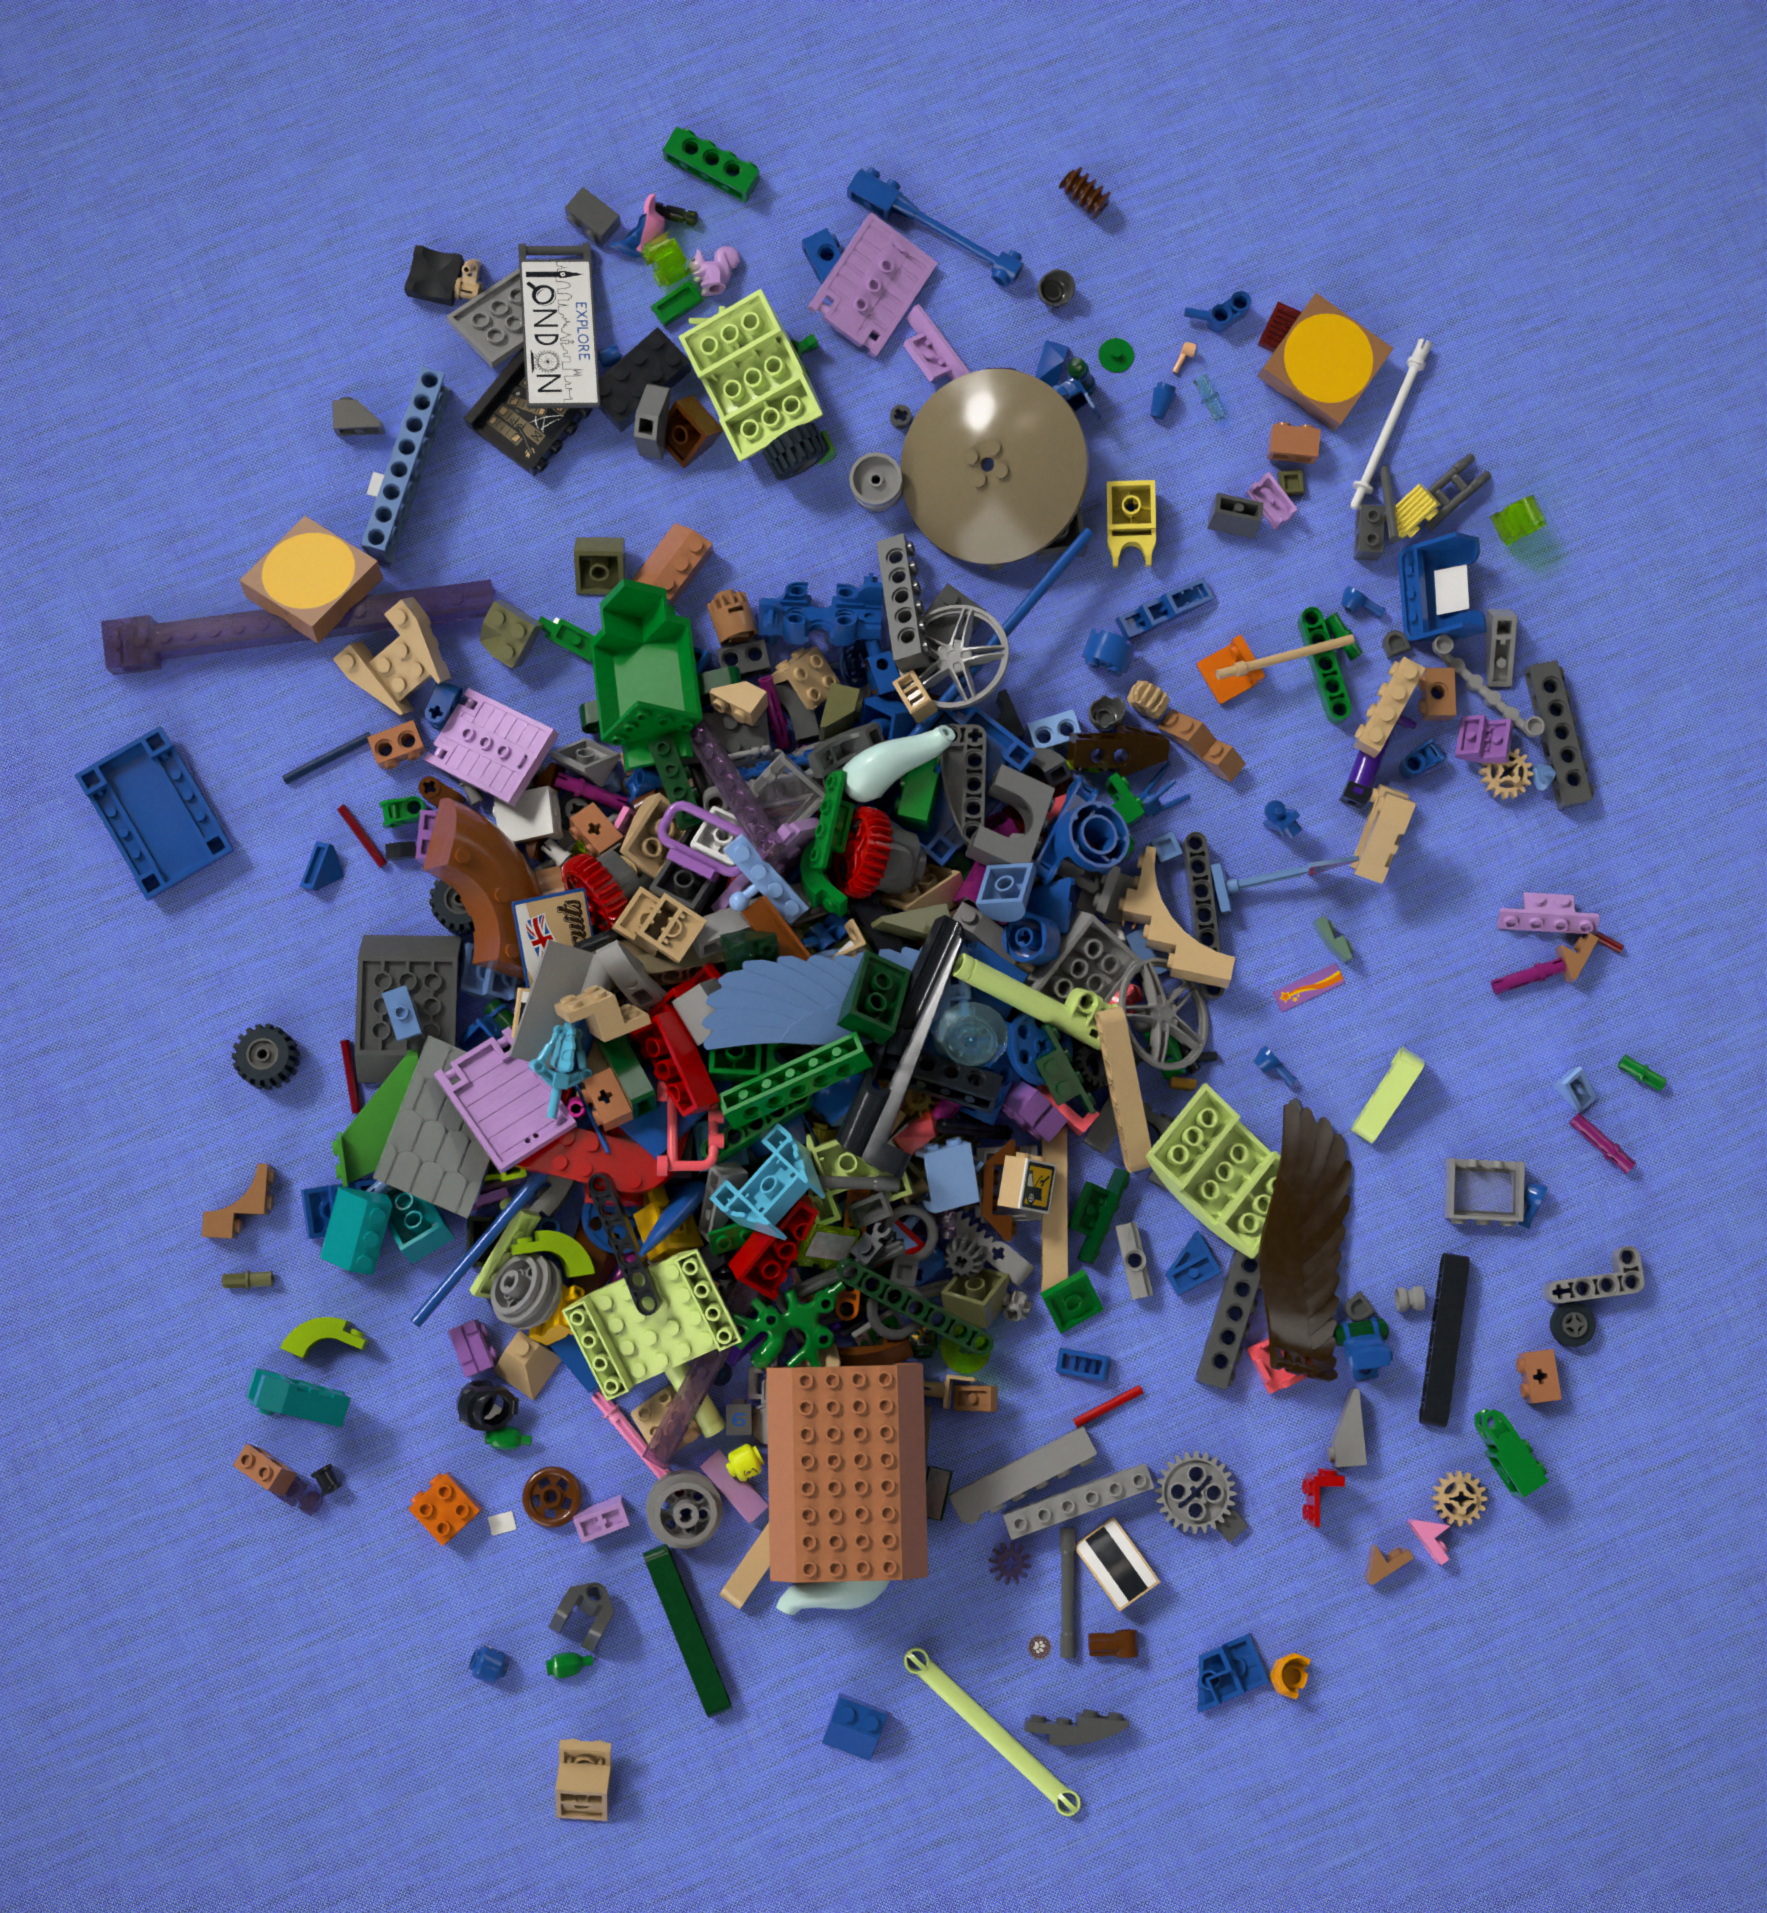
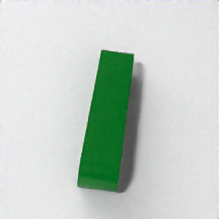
M1316 607L1306 608L1298 619V628L1304 647L1313 645L1312 639L1315 638L1321 640V642L1330 640L1322 612ZM1305 617H1313L1316 621V624H1308L1305 621ZM1334 649L1307 656L1326 718L1332 724L1343 723L1350 715L1352 709ZM1319 662H1327L1330 666V669H1321L1319 666ZM1326 684H1333L1337 692L1330 693L1326 689ZM1333 707H1341L1344 711V715H1336L1333 711Z
M813 1094L808 1095L801 1104L793 1102L784 1106L785 1112L780 1117H775L773 1111L758 1118L763 1119V1126L759 1130L752 1129L754 1121H751L736 1129L729 1125L719 1131V1133H724V1149H720L716 1163H723L764 1138L777 1123L783 1126L808 1111L814 1104ZM736 1132H741V1140L735 1144L731 1143V1136ZM708 1139L701 1146V1153L705 1159L708 1157Z

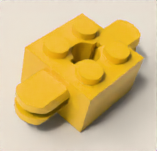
M663 1185L652 1190V1192L644 1194L643 1201L645 1207L633 1215L643 1244L669 1202ZM693 1213L665 1240L647 1253L649 1261L664 1260L677 1253L700 1249L704 1246Z

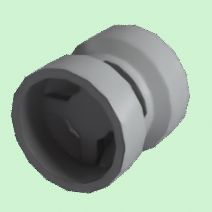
M1413 1286L1408 1290L1405 1287L1395 1288L1397 1311L1407 1312L1409 1308L1415 1311L1424 1310L1425 1295L1423 1287Z

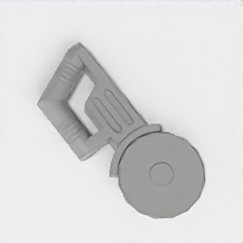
M780 1356L767 1367L780 1366ZM752 1365L748 1369V1399H761L762 1404L752 1411L755 1414L752 1417V1433L759 1442L768 1445L767 1379L762 1381V1394H758V1374L765 1371L766 1368L758 1370Z

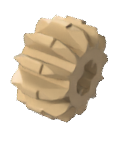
M1139 680L1133 685L1127 697L1128 703L1136 709V712H1140L1143 716H1147L1150 719H1159L1167 709L1170 701L1167 694L1159 687L1148 681Z

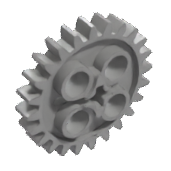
M1194 1450L1192 1457L1189 1456L1187 1451H1184L1182 1460L1179 1456L1174 1455L1175 1463L1172 1464L1166 1461L1169 1469L1167 1471L1159 1470L1164 1477L1163 1479H1155L1156 1482L1161 1484V1488L1154 1489V1492L1161 1494V1497L1155 1499V1502L1163 1503V1506L1158 1511L1160 1513L1168 1512L1165 1516V1521L1174 1519L1172 1525L1174 1528L1178 1527L1181 1523L1183 1532H1186L1190 1526L1193 1534L1197 1533L1198 1527L1201 1528L1203 1533H1207V1525L1216 1529V1520L1221 1523L1225 1522L1221 1516L1223 1513L1231 1515L1227 1505H1235L1229 1498L1230 1496L1237 1495V1493L1231 1491L1229 1487L1236 1483L1227 1480L1232 1474L1230 1471L1223 1473L1222 1470L1226 1466L1225 1463L1216 1465L1218 1457L1214 1456L1209 1461L1207 1452H1204L1202 1457L1199 1458L1197 1450ZM1193 1467H1199L1202 1473L1197 1481H1192L1189 1476V1472ZM1208 1476L1212 1477L1208 1483L1198 1490L1200 1494L1198 1498L1192 1496L1182 1508L1178 1507L1182 1501L1192 1494L1190 1490L1192 1486L1198 1488ZM1176 1484H1180L1183 1487L1184 1492L1180 1498H1174L1171 1495V1489ZM1215 1485L1219 1489V1495L1217 1498L1210 1500L1207 1496V1489ZM1193 1503H1198L1201 1507V1512L1196 1517H1191L1188 1511Z

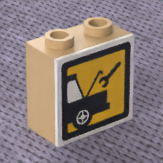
M1016 1152V1157L1005 1155L997 1205L1049 1214L1057 1164L1045 1162L1046 1157Z

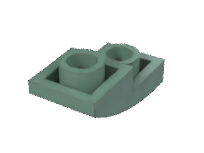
M1326 916L1316 919L1313 925L1325 946L1343 963L1352 959L1351 954L1354 953L1350 941L1345 940L1344 935L1334 938L1333 935L1336 934L1334 925L1331 920H1327Z

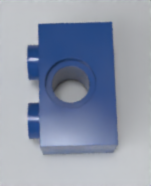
M828 228L802 239V250L821 285L841 257L838 249L840 247L839 241L835 234H830ZM831 255L833 259L825 261L821 257Z

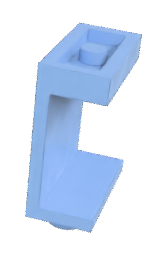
M960 1137L946 1139L945 1144L929 1143L923 1145V1149L915 1151V1156L924 1158L930 1198L923 1200V1206L927 1211L937 1213L980 1202L970 1142L963 1141Z

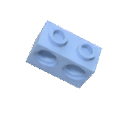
M1074 709L1027 723L1026 732L1031 747L1045 748L1052 751L1064 747L1065 750H1068L1069 736L1062 735L1060 728L1067 726L1071 728L1073 733H1081ZM1046 734L1050 741L1048 743H1040L1037 740V735Z

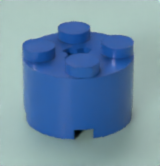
M1092 628L1082 657L1085 659V665L1098 669L1100 665L1108 668L1107 673L1121 677L1122 673L1128 672L1137 644L1133 642L1131 646L1126 643L1127 638L1106 630H1101L1100 634L1096 633V628Z
M1025 912L1021 919L1010 922L1008 926H1005L1002 933V945L1005 952L1014 960L1033 966H1041L1057 958L1060 946V932L1056 922L1051 919Z

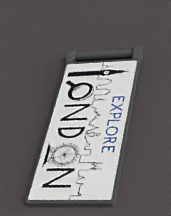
M518 243L527 408H599L600 394L590 243H583V246H526V243ZM583 255V259L526 260V256Z

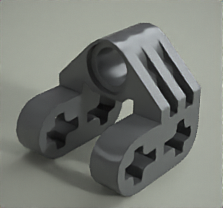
M597 1582L570 1587L548 1628L560 1633L575 1605L589 1616H596L597 1618L581 1646L592 1653L614 1614L606 1588ZM589 1596L595 1597L598 1601L590 1599Z

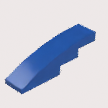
M1203 577L1166 592L1161 597L1142 604L1138 609L1118 616L1115 621L1123 637L1129 640L1189 613L1214 600L1215 597Z

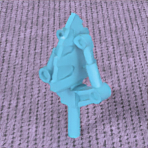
M567 1021L564 1026L556 1025L554 1027V1033L549 1043L545 1044L537 1059H533L529 1063V1069L535 1072L548 1086L552 1087L546 1117L557 1119L562 1089L567 1090L592 1076V1071L587 1067L585 1050H582L580 1038L583 1036V1031L579 1028H574V1023ZM556 1041V1046L550 1062L551 1066L555 1068V1071H553L545 1065V1061L552 1052V1046ZM575 1046H577L576 1057L578 1062V1069L576 1071H572L574 1066V1050Z

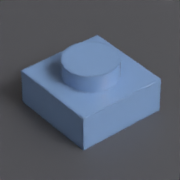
M1173 831L1149 842L1151 847L1156 848L1155 857L1159 865L1183 854Z

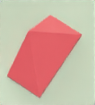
M930 1109L893 1138L896 1145L901 1150L911 1154V1156L916 1150L922 1148L923 1145L939 1134L938 1130L935 1129L937 1119L930 1114Z

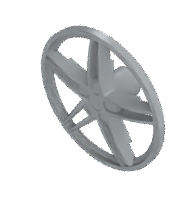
M949 605L935 609L922 617L926 625L938 618L960 614L949 645L925 635L928 642L939 648L937 651L931 648L929 656L937 661L918 677L921 682L924 680L922 684L927 690L929 687L933 688L947 676H950L963 701L939 702L933 700L937 709L958 710L979 703L998 687L1007 671L1010 649L1006 634L1002 626L992 615L977 607ZM966 614L968 616L965 623L962 640H957L960 630L962 628V622ZM974 616L984 620L995 630L1001 645L968 647L973 630ZM1002 650V652L973 656L974 653H987L991 651ZM1001 659L999 670L992 682L976 695L969 667ZM937 669L939 670L937 673H935V674L932 675L930 678H928V677H929L931 674H933ZM899 670L900 676H902V675H904V674L907 673V672L902 673V672ZM963 674L972 695L969 699H967L958 679V676Z
M1163 958L1146 959L1134 965L1127 972L1119 991L1118 1006H1121L1125 1013L1132 1048L1144 1061L1156 1068L1177 1070L1187 1067L1200 1056L1206 1044L1208 1014L1205 1001L1197 984L1194 981L1181 979L1183 984L1180 987L1175 988L1165 996L1154 967H1161L1171 971V968L1167 967L1168 960ZM1140 971L1144 981L1142 985L1148 1004L1126 1005V994L1129 984ZM1188 988L1189 991L1175 1005L1173 1000ZM1191 995L1198 1013V1035L1176 1015L1177 1011ZM1126 1010H1136L1134 1014L1126 1013ZM1128 1020H1133V1024L1139 1032H1150L1149 1046L1151 1047V1055L1136 1041ZM1169 1034L1181 1044L1185 1043L1192 1049L1184 1059L1178 1062H1164Z

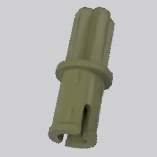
M246 1270V1273L222 1275V1286L225 1289L246 1288L250 1290L251 1287H272L274 1284L273 1271L250 1272V1270Z

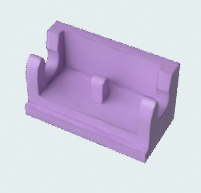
M1270 472L1263 475L1259 482H1254L1246 492L1251 500L1264 503L1263 516L1274 531L1292 519L1298 510Z
M621 1495L579 1510L573 1516V1521L582 1543L630 1525L629 1515L625 1510Z

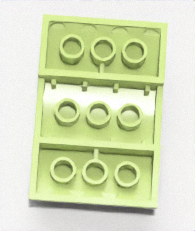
M762 289L757 290L678 336L698 378L702 380L720 417L719 421L739 462L765 449L770 442L784 432L798 425L811 423L824 415L805 368Z
M1204 1083L1147 1153L1146 1158L1163 1184L1190 1213L1229 1245L1252 1259L1259 1251L1261 1234L1274 1191L1281 1156L1276 1151L1271 1152L1239 1121L1240 1116L1207 1083Z

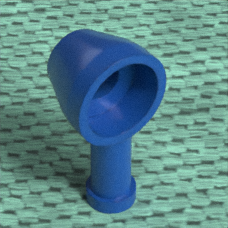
M1347 586L1344 590L1341 606L1354 613L1362 606L1375 614L1379 619L1385 613L1386 608L1372 602L1355 588Z
M1266 1045L1261 1048L1253 1062L1263 1073L1274 1069L1286 1082L1287 1087L1292 1085L1297 1078L1284 1067Z
M1535 1183L1527 1184L1524 1190V1200L1529 1205L1523 1216V1222H1519L1518 1225L1530 1230V1225L1548 1189L1547 1186Z

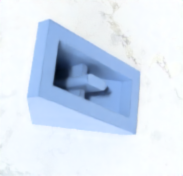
M1580 1066L1570 1069L1553 1085L1578 1113L1585 1110L1597 1098L1583 1068Z

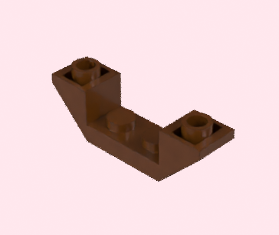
M1015 1140L1008 1141L983 1165L981 1216L1005 1242H1011L1012 1236L1016 1237L1017 1222L1012 1221V1216L992 1215V1210H997L998 1196L993 1195V1185H998L999 1171L994 1170V1166H1004L1005 1155L1016 1157V1152H1020V1147L1015 1146Z

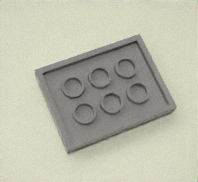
M519 268L446 316L447 323L492 368L524 347Z

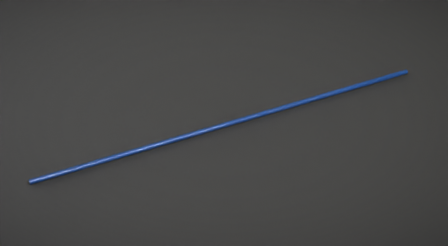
M1084 528L1003 623L1002 628L1007 638L1094 537V533L1090 529ZM997 633L991 637L985 646L1001 645ZM991 651V652H987V653H978L977 655L988 654V653H995L996 651ZM985 664L969 667L972 679ZM963 674L958 676V679L964 689L968 684ZM954 682L939 698V702H953L960 694ZM938 709L936 713L918 723L908 736L928 732L945 710ZM859 802L856 806H854V809H856L859 806H865L867 802ZM801 861L785 879L789 885L800 882ZM647 1060L641 1063V1067L646 1063ZM606 1097L602 1099L605 1104L609 1102ZM588 1113L580 1119L575 1128L589 1130L593 1124ZM534 1173L410 1319L412 1323L419 1328L549 1177V1174Z

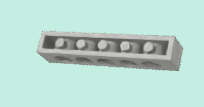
M1142 1462L1002 1513V1517L1009 1537L1013 1540L1153 1489L1154 1485L1146 1463Z

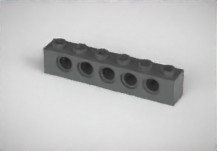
M904 533L877 541L876 543L893 660L899 670L904 673L930 665L928 655L931 654V648L925 638V634H928L926 622L922 619L925 609L922 601L919 599L922 589L919 581L916 579V575L919 574L916 561L913 560L916 550L913 542L908 541Z
M1558 660L1530 665L1524 671L1534 716L1540 717L1545 724L1544 731L1539 736L1546 764L1551 766L1556 772L1555 778L1552 781V788L1557 808L1562 810L1586 805L1593 800L1594 790L1592 784L1588 783L1586 775L1588 766L1586 760L1582 759L1580 751L1582 749V742L1580 737L1576 735V718L1574 713L1570 711V694L1567 689L1565 690L1563 683L1565 678L1564 670L1561 666L1559 667ZM1544 684H1550L1553 687V693H1548L1544 689ZM1550 707L1557 708L1559 716L1552 715ZM1556 730H1561L1564 733V740L1556 736ZM1562 753H1566L1570 756V763H1566L1562 760ZM1568 776L1575 778L1576 786H1571L1568 783Z
M1234 1249L1194 1379L1224 1390L1227 1389V1386H1232L1236 1373L1232 1371L1235 1361L1239 1362L1243 1348L1240 1347L1242 1337L1246 1338L1250 1329V1324L1247 1323L1250 1313L1254 1314L1258 1301L1254 1299L1257 1289L1261 1290L1262 1288L1258 1253L1251 1259L1255 1263V1270L1252 1273H1248L1245 1271L1243 1264L1246 1259L1251 1258L1237 1249ZM1241 1282L1248 1287V1293L1244 1297L1239 1296L1236 1292V1287ZM1233 1306L1239 1308L1241 1316L1237 1321L1229 1317V1310ZM1226 1330L1233 1334V1341L1229 1345L1224 1344L1221 1339L1222 1333ZM1219 1354L1223 1355L1226 1359V1365L1222 1369H1218L1214 1365V1358Z

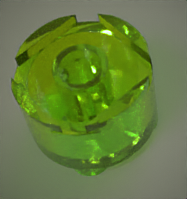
M669 231L643 244L642 253H640L647 266L651 264L654 270L652 276L658 287L664 286L665 288L691 274L690 268L685 269L684 263L687 260L674 237L669 239L671 234Z
M1534 494L1505 507L1502 512H1496L1489 517L1505 546L1547 525L1546 518Z
M962 1324L957 1325L953 1330V1335H960L963 1332L964 1326ZM944 1336L941 1339V1357L945 1364L956 1372L964 1374L974 1373L982 1369L990 1358L991 1352L987 1355H978L972 1351L969 1355L965 1352L961 1354L959 1351L962 1348L961 1345ZM980 1336L975 1340V1347H980L985 1343L984 1336Z

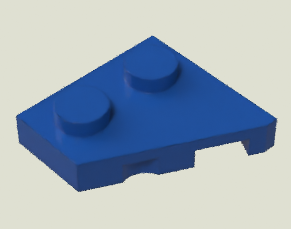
M1197 1230L1168 1269L1165 1276L1177 1297L1220 1275L1222 1272Z

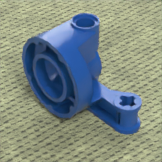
M1080 776L1075 778L1068 787L1066 800L1060 812L1048 824L1046 828L1048 834L1038 851L1032 856L1036 867V876L1041 879L1044 885H1047L1053 879L1062 860L1067 856L1078 866L1088 871H1099L1105 875L1113 866L1120 863L1128 851L1130 844L1129 829L1124 818L1114 807L1104 802L1095 801L1099 790L1089 787Z

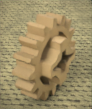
M1510 749L1509 759L1513 761H1508V763H1480L1485 767L1478 771V774L1484 775L1480 783H1487L1486 792L1489 790L1494 791L1492 797L1495 798L1498 794H1501L1502 800L1507 799L1508 795L1514 799L1517 797V792L1522 795L1526 791L1524 787L1531 785L1532 782L1527 778L1532 777L1534 774L1528 771L1532 763H1525L1524 760L1527 758V755L1525 754L1520 757L1518 755L1519 749H1516L1513 753ZM1512 768V770L1506 777L1504 776L1502 779H1500V776L1503 775L1502 773L1505 770ZM1519 768L1521 771V777L1518 775ZM1491 769L1494 771L1493 779L1491 776ZM1499 785H1506L1508 788H1503Z
M1456 1470L1455 1476L1451 1472H1446V1480L1440 1477L1437 1479L1440 1486L1432 1487L1437 1494L1431 1496V1499L1437 1501V1504L1432 1507L1433 1510H1441L1438 1515L1439 1518L1443 1519L1447 1516V1523L1452 1525L1454 1520H1456L1457 1526H1462L1463 1520L1471 1525L1472 1517L1476 1519L1481 1518L1477 1512L1479 1510H1486L1481 1505V1502L1486 1501L1487 1497L1481 1496V1493L1486 1489L1485 1487L1477 1486L1480 1481L1478 1478L1470 1480L1471 1473L1466 1472L1462 1477V1472ZM1464 1482L1472 1488L1474 1494L1468 1492ZM1452 1483V1488L1447 1493H1444L1445 1489ZM1459 1495L1468 1497V1499H1463L1459 1502L1449 1499ZM1444 1503H1448L1452 1507L1453 1514L1446 1509ZM1471 1504H1474L1471 1510L1466 1513V1509Z

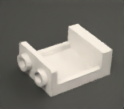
M549 786L526 790L515 807L494 798L493 815L497 826L514 844L550 837L553 840L563 838L557 790Z

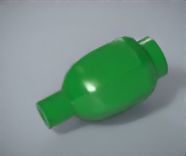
M506 1426L494 1431H486L485 1444H490L493 1449L515 1450L521 1445L531 1446L532 1436L522 1435L519 1429L512 1426Z
M575 1652L555 1654L551 1657V1660H546L548 1676L553 1675L555 1678L576 1675L581 1672L583 1667L593 1665L592 1655L581 1657V1655Z

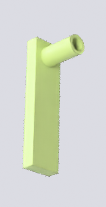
M506 1197L500 1202L502 1211L511 1202V1197ZM521 1208L509 1222L469 1289L473 1296L491 1299L492 1284L498 1271L508 1260L519 1255H512L511 1245L517 1244V1239L530 1237L541 1219V1216L536 1211Z

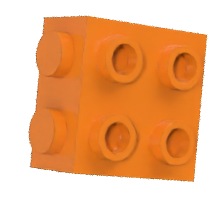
M450 1472L444 1475L441 1473L436 1475L429 1482L432 1487L425 1493L422 1490L410 1500L413 1504L408 1508L441 1546L446 1545L483 1510Z

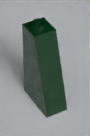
M625 1035L607 1042H603L595 1037L608 1068L611 1067L632 1110L633 1119L635 1120L657 1110L656 1093Z

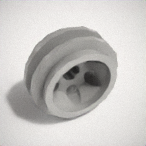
M534 1252L514 1256L508 1260L498 1271L490 1293L491 1304L498 1319L519 1330L531 1329L547 1321L556 1311L561 1300L563 1284L560 1270L554 1262Z
M681 1469L668 1472L655 1482L648 1493L645 1510L649 1527L658 1540L670 1547L688 1549L700 1546L714 1535L721 1523L723 1507L720 1494L708 1477L698 1471ZM681 1489L684 1490V1493L681 1496H676L674 1494L675 1491ZM695 1492H700L702 1494V1498L700 1500H695L693 1498V1494ZM663 1502H669L671 1504L668 1510H663L661 1508ZM689 1508L690 1514L682 1516L680 1511ZM700 1510H706L703 1518L699 1517ZM669 1520H674L676 1525L671 1527L666 1523Z

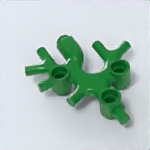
M839 1280L833 1287L830 1288L828 1286L825 1290L816 1292L813 1301L807 1304L799 1302L794 1289L785 1292L788 1300V1310L784 1314H779L775 1307L766 1306L756 1297L751 1302V1305L758 1312L756 1319H749L737 1313H734L732 1317L736 1325L745 1329V1333L741 1336L743 1341L735 1345L742 1350L760 1332H766L768 1339L752 1353V1357L749 1359L758 1370L765 1369L782 1351L788 1330L800 1328L806 1335L805 1345L786 1364L789 1367H797L806 1360L809 1361L811 1367H822L819 1360L820 1349L829 1348L833 1344L834 1337L827 1326L819 1324V1317L821 1313L833 1311L836 1301L839 1299L838 1295L846 1286ZM828 1299V1305L822 1306L821 1302ZM770 1315L775 1317L772 1322L766 1321V1318ZM822 1335L827 1336L825 1341H819V1338Z

